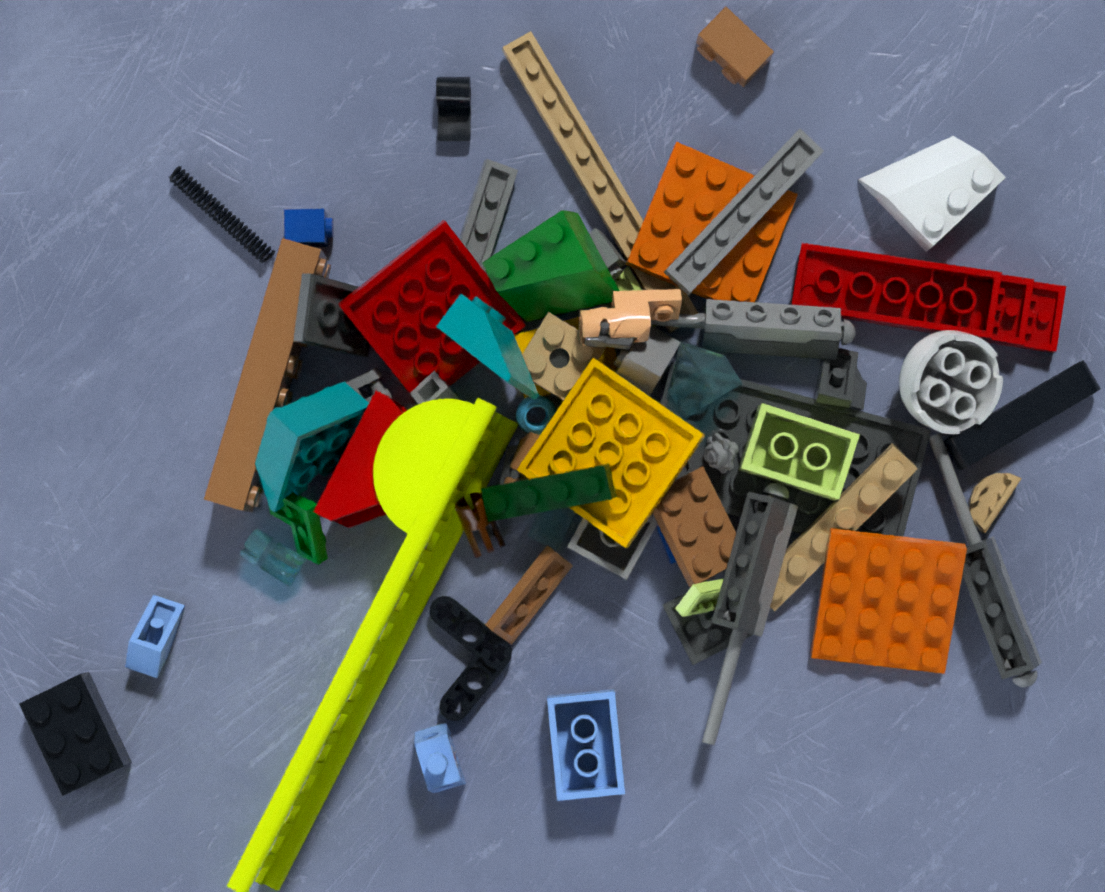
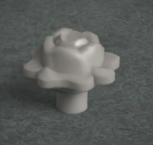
M719 433L714 434L713 437H708L704 460L709 463L710 467L718 469L722 474L734 468L733 459L739 451L737 444L730 442L729 439L722 438Z

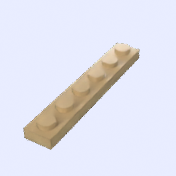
M891 444L841 494L840 499L834 501L786 549L770 606L774 611L825 562L830 528L856 531L918 469L895 445Z

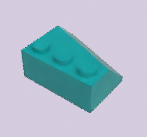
M345 381L332 387H326L322 391L310 396L301 397L297 401L283 407H277L268 415L255 465L269 508L274 513L284 506L282 501L293 492L299 496L308 489V484L316 475L320 473L324 477L335 470L369 405V402Z

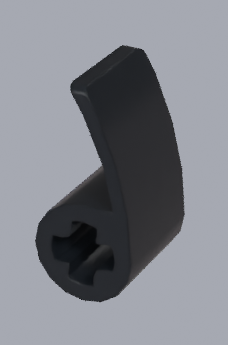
M437 77L438 141H470V77Z

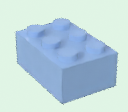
M614 689L547 696L557 801L625 794Z

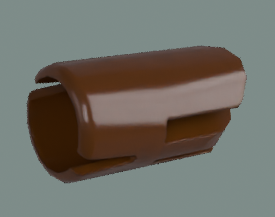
M475 492L470 494L474 507L473 510L470 509L464 497L456 502L455 510L475 558H479L482 554L472 531L478 530L488 553L494 551L485 528L489 524L499 547L502 548L506 544L497 522H488L482 493Z

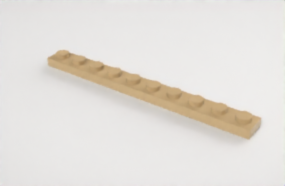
M530 31L503 46L502 51L627 261L643 219L533 33ZM630 266L643 290L681 289ZM681 289L682 303L680 314H698L688 295ZM665 326L669 334L680 328Z

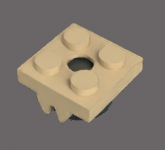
M548 312L522 355L534 384L564 401L592 358L599 361L606 347L581 346L579 330Z

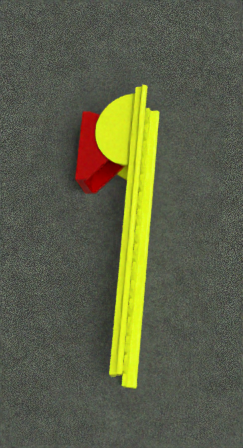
M377 390L375 391L313 512L347 528H352L387 515L396 526L407 533V536L227 884V887L236 892H249L254 880L258 884H265L276 891L281 889L464 532L455 510L456 502L464 497L470 509H474L470 494L481 492L482 488L487 487L518 426V423L497 412L495 413L497 407L480 398H477L475 404L457 399H436L423 402L407 410L387 395Z

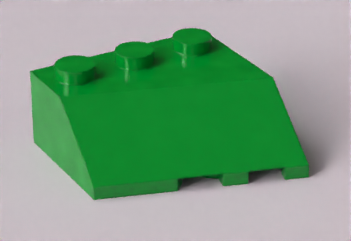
M561 210L482 262L498 294L526 322L543 319L548 312L556 316L574 310L612 302L613 291H619L581 217L576 212Z

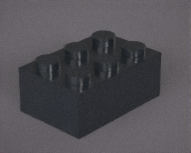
M89 672L81 673L19 703L62 796L132 762Z

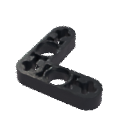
M442 596L435 599L430 606L431 619L475 655L440 701L439 708L444 718L450 721H458L469 713L507 666L512 657V649L507 641L490 630L483 621L450 596ZM450 602L453 605L451 612L457 617L460 616L461 611L467 615L466 618L459 622L455 632L449 628L454 623L450 618L445 617L441 620L437 617L440 611L436 607L439 603L445 605ZM469 622L476 623L481 630L479 639L473 642L466 641L461 634L462 627ZM486 633L493 636L488 641L493 647H498L500 644L505 647L503 654L506 656L505 660L497 659L493 662L489 659L491 652L487 648L483 647L481 653L475 649L476 646L483 642ZM472 670L482 671L486 678L484 686L479 689L469 687L466 681L467 674ZM461 684L463 689L475 695V698L470 701L466 696L460 705L464 709L463 712L455 711L453 714H450L447 711L449 704L446 700L448 698L455 700L459 696L461 691L456 690V686Z

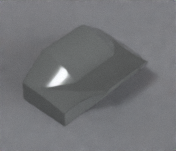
M838 348L836 360H821L815 391L816 402L864 410L867 383L857 368L859 352Z

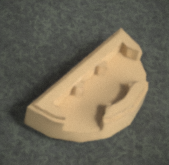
M995 473L981 479L973 487L968 499V508L976 528L982 534L987 532L1022 478L1011 473Z

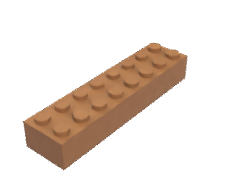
M284 238L281 240L204 500L252 513L254 507L259 508L261 505L264 489L260 487L261 480L255 461L268 415L275 408L283 407L292 402L293 392H290L289 389L292 379H298L301 372L303 360L299 359L302 346L306 348L308 346L307 344L293 341L302 273L329 278L331 265L327 264L328 258L321 249Z

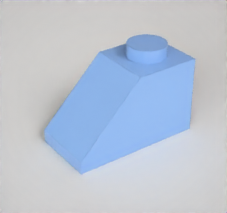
M156 595L152 596L129 640L125 668L155 678L158 677L169 656L185 605Z

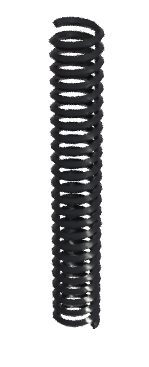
M178 166L169 176L170 182H174V186H178V189H181L186 197L189 196V199L193 200L194 204L197 203V207L205 210V214L213 217V221H217V224H220L224 231H228L232 238H236V242L244 245V249L252 252V256H256L260 263L266 262L274 255L275 250H272L263 259L271 250V246L267 247V243L262 245L264 241L263 239L259 240L260 236L255 237L256 232L250 234L252 229H248V225L243 227L244 222H240V218L236 219V215L231 216L232 211L228 212V208L224 209L225 205H220L221 201L216 202L217 197L212 198L213 194H209V190L205 191V187H201V183L197 184V180L193 181V176L189 177L190 173L185 174L186 170H181L182 166Z

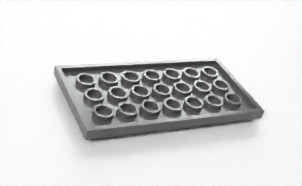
M671 362L660 404L706 435L676 479L703 466L726 513L741 518L748 492L769 496V494L764 493V489L769 484L777 482L738 470L757 408L761 403L860 434L842 493L891 444L895 445L914 463L918 469L856 530L904 536L931 432L930 429L847 407L818 403L814 398L683 363ZM716 433H719L724 439H729L730 442H735L739 449L733 459L734 468L724 474L718 469L710 467L709 463L704 460L705 447L707 446L706 440L708 437H713ZM784 485L789 492V499H786L785 502L798 506L791 532L802 534L834 502L833 500Z

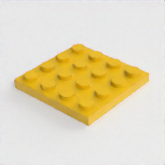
M592 358L517 468V471L530 479L609 463L617 497L569 508L620 545L629 548L706 435L606 365Z

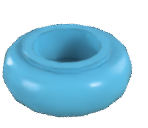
M539 395L536 400L526 397L518 405L516 421L524 432H533L541 435L557 410L554 403L545 396ZM533 407H541L546 411V417L542 422L532 423L526 417L527 412Z

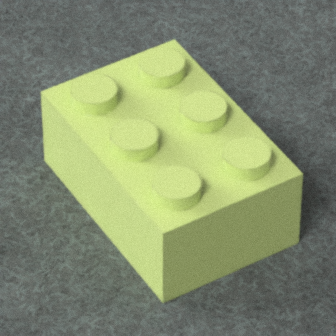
M761 403L757 408L738 470L836 501L840 499L860 434Z

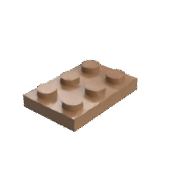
M702 466L676 479L653 511V515L689 587L693 584L701 583L727 568L736 536V531Z

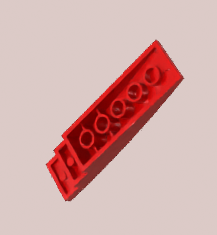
M801 243L791 305L841 308V318L931 334L944 330H956L977 336L987 343L1056 353L1067 286L1035 282L1034 279L1003 275L1002 272Z

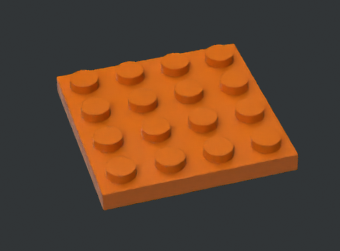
M676 142L625 264L679 287L664 271L755 175ZM787 190L691 293L712 300L755 302L798 194Z
M830 528L811 645V658L945 674L967 552L966 545L963 543Z

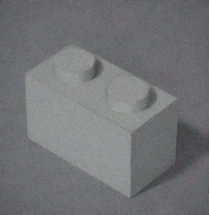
M651 326L648 341L633 343L629 349H622L613 366L619 368L616 372L618 375L650 396L681 342Z

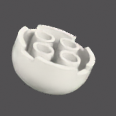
M944 330L924 337L909 351L901 367L899 389L906 409L921 424L945 434H960V431L968 429L975 424L980 425L996 407L1002 391L1003 376L999 375L996 359L997 353L985 340L961 331Z

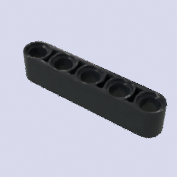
M1082 360L995 410L980 425L975 424L968 429L960 431V434H954L944 440V444L959 470H963L1091 396L1101 388L1085 361Z

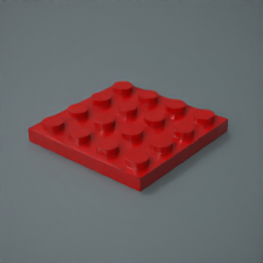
M442 220L338 303L409 393L434 370L451 386L481 362L436 327L460 294L471 301L477 296L503 315L506 319L502 324L513 331L514 335L526 326L516 311L498 294L488 275L445 220Z

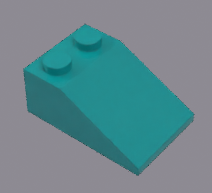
M460 294L436 327L507 383L533 400H536L539 394L513 331L502 324L506 318L477 296L471 301Z

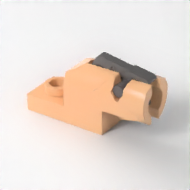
M681 289L613 291L611 308L600 307L580 310L579 337L581 346L629 349L633 343L648 341L651 320L666 322L679 319L682 303Z

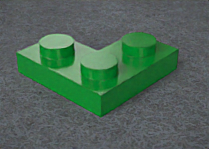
M293 492L282 500L284 506L274 513L269 508L271 515L291 526L298 554L317 565L328 559L325 545L327 541L322 531L321 516L313 512L317 505L314 501L308 500L301 495L297 496Z

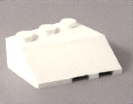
M952 136L860 178L858 181L927 252L1006 177L983 153Z

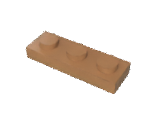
M547 545L485 625L512 645L573 565Z

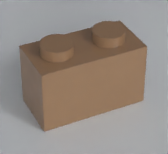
M726 6L698 34L696 41L699 45L697 49L701 55L710 62L715 60L723 68L721 70L722 74L731 83L736 84L738 82L743 88L771 60L774 53L767 44Z

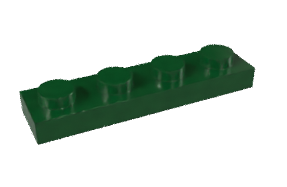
M609 463L488 486L481 489L488 522L605 501L617 497Z

